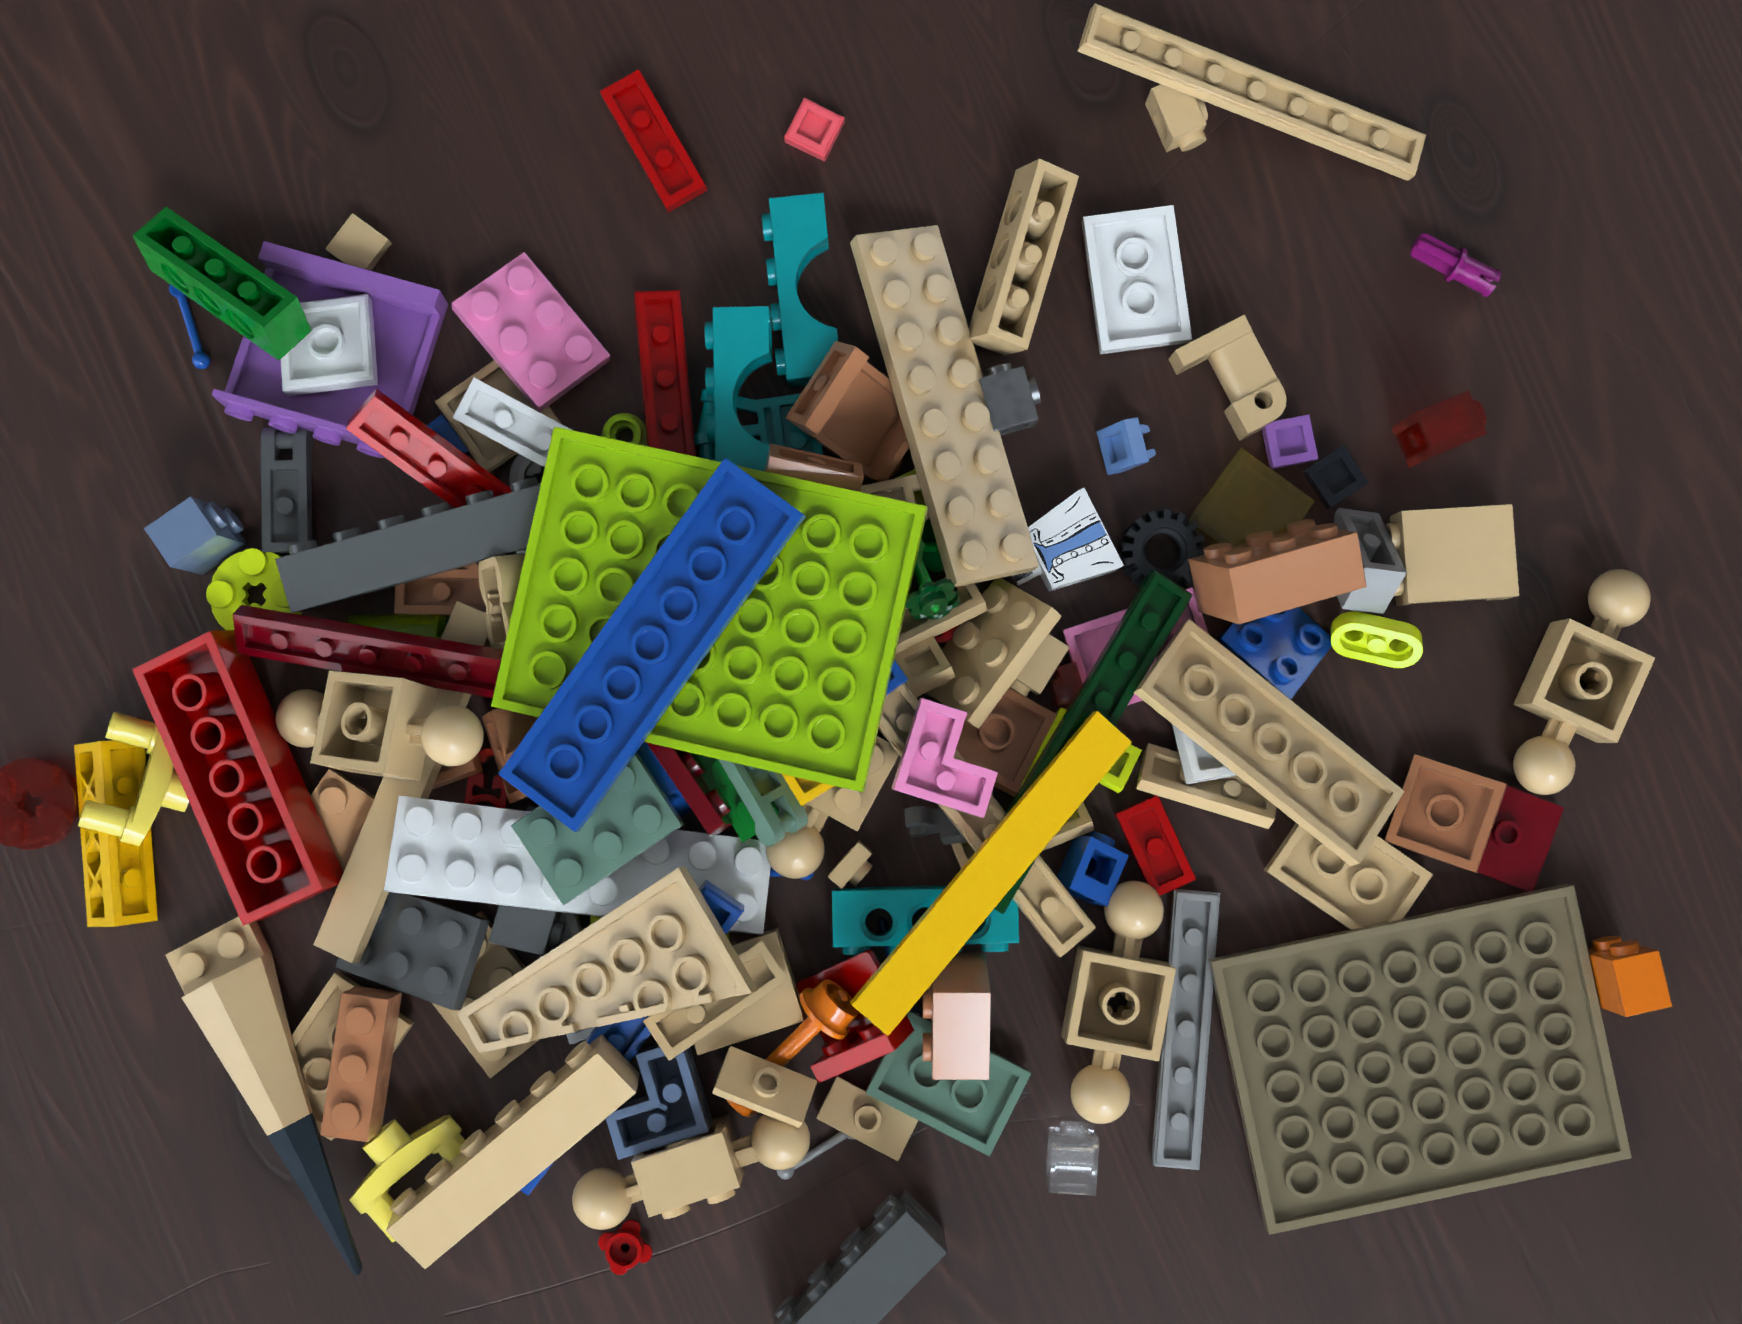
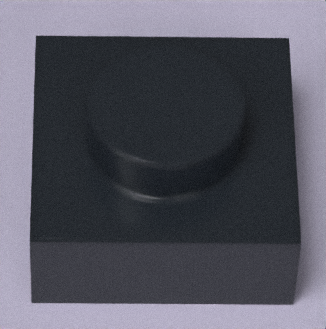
M1344 445L1302 471L1326 509L1333 507L1369 483Z

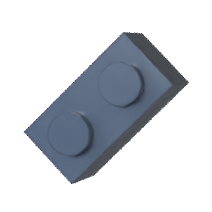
M192 496L144 528L170 567L200 575L206 574L248 545L240 534L244 527L230 508L226 507L223 509L212 501L208 503Z

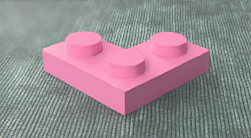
M920 698L891 789L984 818L998 772L953 758L967 712Z

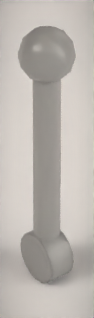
M840 1131L809 1150L804 1159L796 1166L786 1170H776L777 1175L781 1179H790L797 1168L846 1138L852 1140L854 1138Z

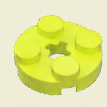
M250 548L233 554L218 567L212 577L211 584L207 587L206 598L211 605L214 617L225 630H234L233 613L241 605L291 613L275 559L283 556L273 552L264 553L262 550ZM264 584L267 588L263 592L266 602L262 606L255 602L250 605L247 600L249 597L248 589L252 585L259 587ZM295 612L292 614L301 615L302 612Z

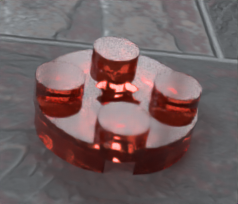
M42 758L19 759L3 766L0 769V844L23 850H33L53 846L65 839L71 832L68 830L73 825L74 819L79 817L77 782L73 775L65 768H59L55 763ZM29 792L32 797H41L42 805L36 807V816L34 817L31 816L29 811H25L23 807V801L26 800V795Z

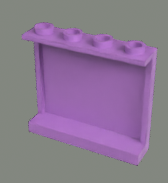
M264 241L258 259L266 267L264 274L297 296L299 302L362 294L370 296L373 303L378 385L287 396L282 391L281 359L278 361L243 336L225 391L214 389L212 396L225 406L224 412L235 418L252 421L253 415L269 419L268 425L293 434L296 433L297 427L305 428L312 431V437L321 442L339 446L341 440L358 444L356 449L364 454L384 458L380 453L346 429L347 422L376 388L413 415L449 304L438 289Z

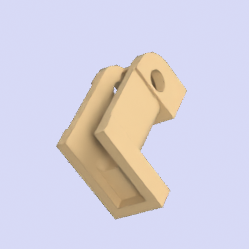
M1245 315L1176 349L1168 359L1176 375L1208 359L1231 402V405L1224 413L1239 441L1272 423L1282 415L1286 408L1287 397L1285 390L1273 371ZM1255 399L1262 402L1264 409L1259 408L1255 404Z

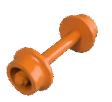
M824 979L814 989L805 988L799 995L800 1004L808 1017L765 1060L784 1067L821 1030L835 1039H844L848 1035L849 1024L857 1016L858 1010L850 1004L851 996L837 983ZM727 1100L731 1107L745 1117L752 1118L760 1113Z

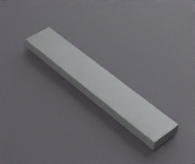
M1188 889L1172 890L1166 962L1174 966L1176 972L1158 1066L1151 1163L1156 1167L1200 1169L1213 996V979L1208 959L1215 958L1220 903L1219 892Z

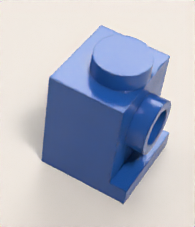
M1095 831L1089 832L1088 836H1079L1072 839L1057 876L1071 896L1088 904L1109 905L1110 898L1114 893L1129 856L1113 848L1115 840Z

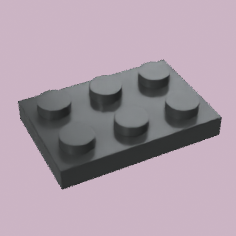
M389 892L360 963H350L338 957L335 968L450 1010H461L490 920L418 895Z

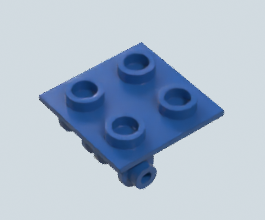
M1299 607L1242 624L1232 623L1231 626H1227L1216 638L1226 649L1241 659L1290 700L1332 646L1331 636Z

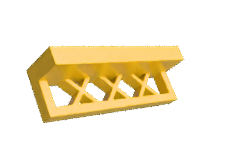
M115 740L74 745L79 819L86 799L129 810L130 806L134 807L146 769L145 748ZM80 827L87 927H116L158 921L151 827L140 846L120 842L119 836Z

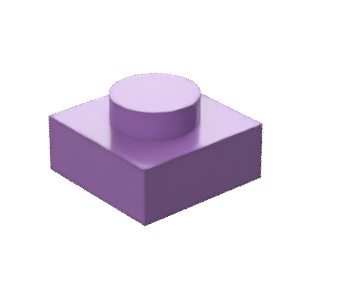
M1309 414L1273 421L1262 428L1270 470L1314 462L1318 459Z

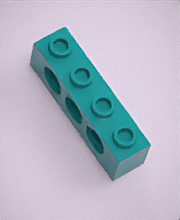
M947 885L833 888V947H843L844 955H856L870 949V946H889V953L891 954L913 927V914L920 908H929ZM1013 899L1004 914L993 909L965 944H981V951L1004 952L1009 951L1008 943H1019V910ZM877 908L888 911L893 919L890 928L883 933L871 931L865 921L868 913Z

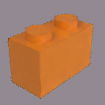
M1606 936L1592 940L1593 947L1588 948L1600 1008L1629 1017L1672 1007L1659 950L1641 946L1638 940L1622 941L1621 936Z

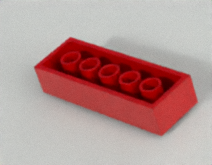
M235 630L209 631L133 668L132 671L242 925L244 926L275 915L338 886L343 875L342 867L288 743L277 729L276 716L250 656L237 654Z

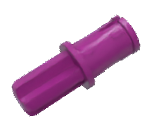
M1421 233L1414 241L1410 250L1412 258L1444 274L1443 279L1447 282L1454 279L1481 293L1484 297H1488L1496 287V285L1489 282L1493 280L1499 282L1502 275L1500 270L1494 269L1467 255L1468 250L1462 247L1457 250L1427 233Z

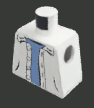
M1085 488L1076 491L1028 527L1039 567L1032 572L1013 575L1012 578L1016 585L1019 586L1040 575L1048 591H1053L1112 573L1124 566Z

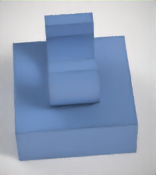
M1138 417L1124 419L1096 432L1107 475L1122 473L1149 462V458L1156 455L1155 449L1146 450L1143 434L1150 432V429L1147 425H1140Z

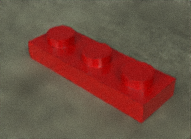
M639 69L599 91L668 213L707 191L705 183Z

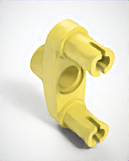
M113 711L105 738L146 748V753L150 754L135 806H130L129 810L86 799L78 827L119 836L120 842L140 846L161 806L185 812L189 800L155 722Z
M445 1115L409 1135L396 1119L391 1120L382 1127L381 1132L362 1146V1149L376 1165L363 1179L349 1201L360 1214L366 1212L389 1240L395 1242L386 1232L393 1213L390 1207L395 1201L388 1193L390 1187L431 1153L433 1155L439 1153L443 1159L446 1158L449 1162L461 1153L460 1147L465 1142V1139L460 1135L462 1128L450 1115Z

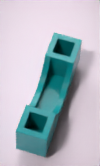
M824 193L769 198L770 213L762 214L764 241H773L775 257L766 259L769 286L777 285L779 303H770L773 331L782 330L783 348H775L777 375H786L789 388L806 386L834 342L838 341L837 328L822 324L811 317L803 308L798 298V284L804 269L815 257L829 250Z
M769 306L713 307V321L705 322L706 350L713 349L714 367H706L705 373L707 395H714V413H707L706 416L707 440L715 441V459L709 460L722 462L724 458H727L737 466L764 471L770 445L755 439L741 426L737 415V399L740 389L749 375L763 365L772 362L771 312Z

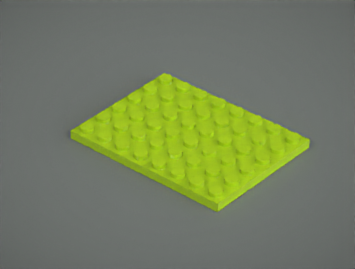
M554 426L491 707L534 717L541 715L721 462ZM738 466L806 517L644 742L864 792L928 507Z

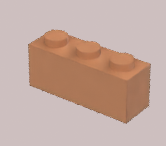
M355 986L341 993L320 1136L368 1142L382 1131L402 992Z

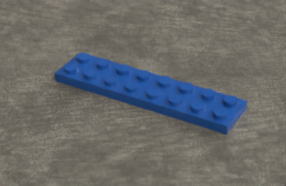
M724 458L498 775L572 831H580L806 516L727 458Z

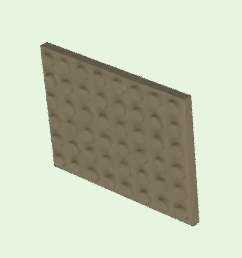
M1568 883L1405 917L1396 921L1363 926V928L1348 929L1208 959L1264 1227L1269 1235L1632 1158L1574 885Z

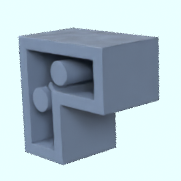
M657 1042L644 1045L637 1052L636 1058L647 1093L628 1099L606 1118L618 1160L709 1131L713 1118L691 1047L670 1061Z

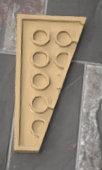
M686 866L678 867L458 1011L457 1015L478 1053H483L552 1036L565 1035L593 1027H601L688 1006L705 1004L733 996L750 994L758 991Z

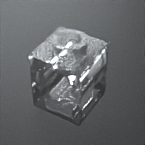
M1078 1121L1060 1122V1128L1048 1127L1045 1183L1049 1193L1096 1196L1099 1138L1094 1130H1088V1124Z

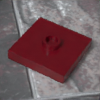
M1507 786L1477 873L1525 892L1534 891L1564 807Z

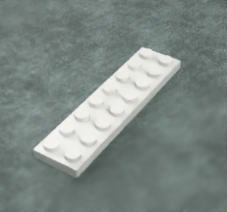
M407 796L398 797L384 887L385 892L603 917L678 867L686 866L698 888L701 887L705 880H708L744 905V912L729 932L754 935L763 934L771 865L767 860L766 846L760 840L748 839L742 842L738 837L675 830L577 898L563 905L511 827L512 824L529 814V811Z

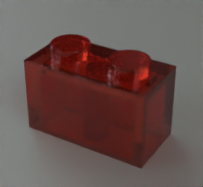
M1468 390L1415 412L1392 426V430L1408 467L1412 468L1486 435L1487 432L1484 427L1486 425V415L1481 404L1476 399H1472Z

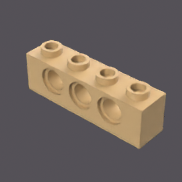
M1040 158L1016 169L969 325V339L973 341V344L1003 356L1028 350L1077 185L1078 175Z

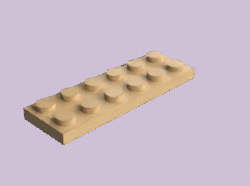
M1190 619L1181 624L1133 692L1350 866L1360 864L1405 792Z

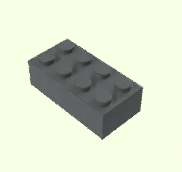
M906 1190L897 1198L892 1194L889 1195L873 1212V1216L876 1219L864 1231L859 1227L856 1228L843 1241L840 1246L843 1253L831 1265L827 1261L822 1262L807 1279L810 1286L799 1297L791 1294L782 1302L774 1313L777 1317L774 1324H877L947 1254L944 1228Z

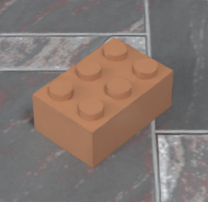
M1313 519L1291 522L1287 524V531L1273 534V531L1249 534L1245 537L1246 543L1235 546H1232L1231 543L1213 544L1204 548V555L1188 559L1198 612L1236 624L1246 623L1367 587L1357 532L1338 529L1336 523L1315 525Z

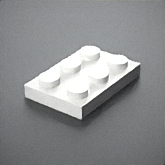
M1174 205L1083 217L1082 229L1099 353L1108 354L1189 343L1192 340Z

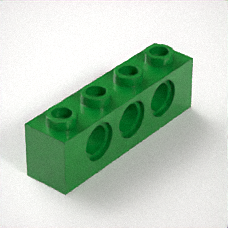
M165 207L132 235L149 269L278 361L312 331L297 296L168 207Z

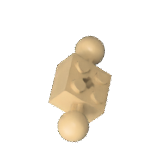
M1613 569L1601 574L1594 580L1588 593V605L1595 617L1590 628L1572 619L1550 622L1513 704L1548 720L1542 736H1537L1524 742L1514 756L1513 769L1519 783L1530 792L1550 795L1563 790L1569 785L1575 774L1576 767L1574 755L1569 748L1574 733L1596 743H1618L1655 660V657L1617 640L1621 628L1631 626L1640 621L1647 613L1651 602V594L1647 583L1640 575L1633 571ZM1580 676L1581 680L1587 683L1586 689H1582L1580 685Z
M329 671L324 694L312 689L296 690L288 694L281 701L276 711L277 729L287 742L302 748L313 747L310 763L346 772L421 781L426 753L439 764L459 766L469 762L478 754L484 738L482 724L471 710L458 705H446L435 710L439 689L404 678Z
M877 736L864 792L837 786L832 787L803 805L808 816V823L805 827L794 833L787 831L783 840L773 846H766L767 860L778 874L787 878L798 879L812 874L820 866L825 852L824 841L820 831L829 816L858 832L899 756L889 742Z
M1126 881L1117 885L1110 898L1109 905L1104 906L1107 924L1116 933L1113 950L1107 951L1077 945L1061 1036L1066 1044L1094 1049L1092 1064L1078 1072L1072 1082L1070 1092L1071 1101L1077 1113L1085 1120L1095 1124H1107L1117 1120L1123 1115L1129 1105V1084L1125 1076L1119 1071L1121 1055L1158 1062L1160 1060L1176 968L1165 961L1140 957L1143 939L1152 935L1159 928L1164 915L1163 902L1158 892L1147 883L1141 881ZM1117 992H1121V995L1128 1000L1127 1005H1119L1117 1012H1113L1108 1004V1000L1110 997H1114Z
M729 1114L715 1118L708 1132L636 1154L631 1161L633 1174L623 1176L618 1171L610 1168H597L587 1172L579 1179L573 1191L572 1205L574 1212L584 1225L592 1229L605 1230L620 1224L628 1215L632 1204L642 1200L648 1217L662 1213L663 1219L680 1216L690 1210L689 1204L706 1198L708 1204L725 1201L735 1195L734 1189L740 1187L747 1165L760 1162L770 1169L786 1170L799 1164L806 1156L810 1146L808 1126L804 1121L801 1127L797 1128L763 1114L755 1122L750 1135L737 1139Z

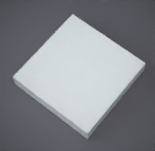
M362 294L300 302L312 331L281 359L282 391L287 396H296L378 385L373 303L370 296Z

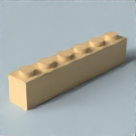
M602 1034L590 1044L586 1041L578 1044L565 1059L566 1064L555 1074L551 1071L545 1072L530 1088V1095L520 1103L516 1100L508 1103L498 1113L494 1120L496 1123L486 1132H483L481 1129L475 1131L460 1147L461 1153L450 1162L446 1158L439 1161L426 1175V1182L415 1191L411 1187L406 1189L393 1202L390 1207L393 1213L386 1232L424 1269L429 1267L636 1094L640 1073Z

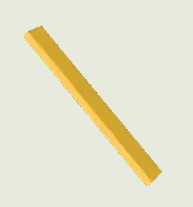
M1093 711L850 1001V1004L889 1036L1130 746L1132 741L1098 711Z

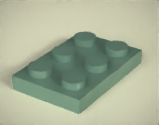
M636 752L580 831H572L541 806L512 824L511 827L561 903L565 905L683 826L684 822Z
M910 1009L906 1015L915 1031L895 1051L882 1056L866 1088V1094L990 1157L1031 1075L1030 1070L990 1050L989 1080H932L931 1061H922V1033H931V1020L923 1019V1015Z

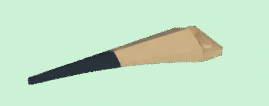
M238 916L169 952L165 956L185 996L181 997L351 1272L358 1276L362 1272L363 1266L312 1112L294 1047L272 952L257 921L243 926Z

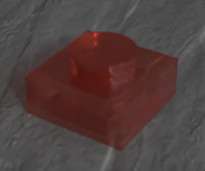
M1076 662L1057 667L1054 672L1056 678L1049 680L1057 705L1065 704L1066 709L1069 708L1083 684Z

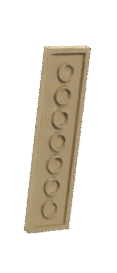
M938 225L855 235L850 245L924 501L928 507V515L947 579H951L954 586L958 587L1032 572L1039 567V563L1000 432L993 430L990 412L986 406L979 378H982L983 375L973 341L969 339L970 331Z

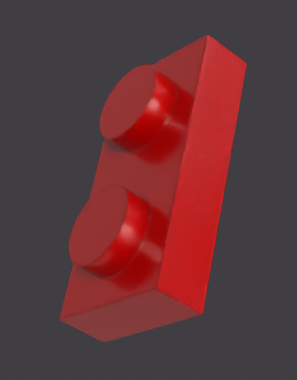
M1157 795L1114 813L1145 883L1153 887L1160 896L1196 880Z

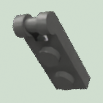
M263 427L261 431L262 552L290 553L289 546L313 540L312 452L314 449V438L312 437L313 432L305 428L297 427L295 434L273 427ZM282 449H293V460H280Z

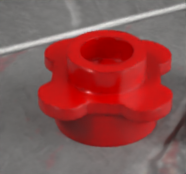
M626 1220L622 1228L614 1232L606 1231L599 1238V1248L605 1251V1257L610 1264V1270L616 1275H624L629 1269L635 1267L638 1262L647 1263L652 1257V1247L644 1242L640 1234L641 1225L635 1220ZM627 1243L630 1249L623 1251L621 1245Z

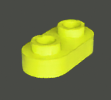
M1351 611L1339 615L1331 624V645L1338 654L1348 658L1391 668H1405L1418 662L1423 654L1421 632L1410 623L1359 611Z

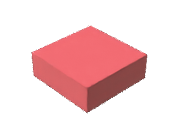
M804 98L784 137L785 143L825 162L845 123V117Z

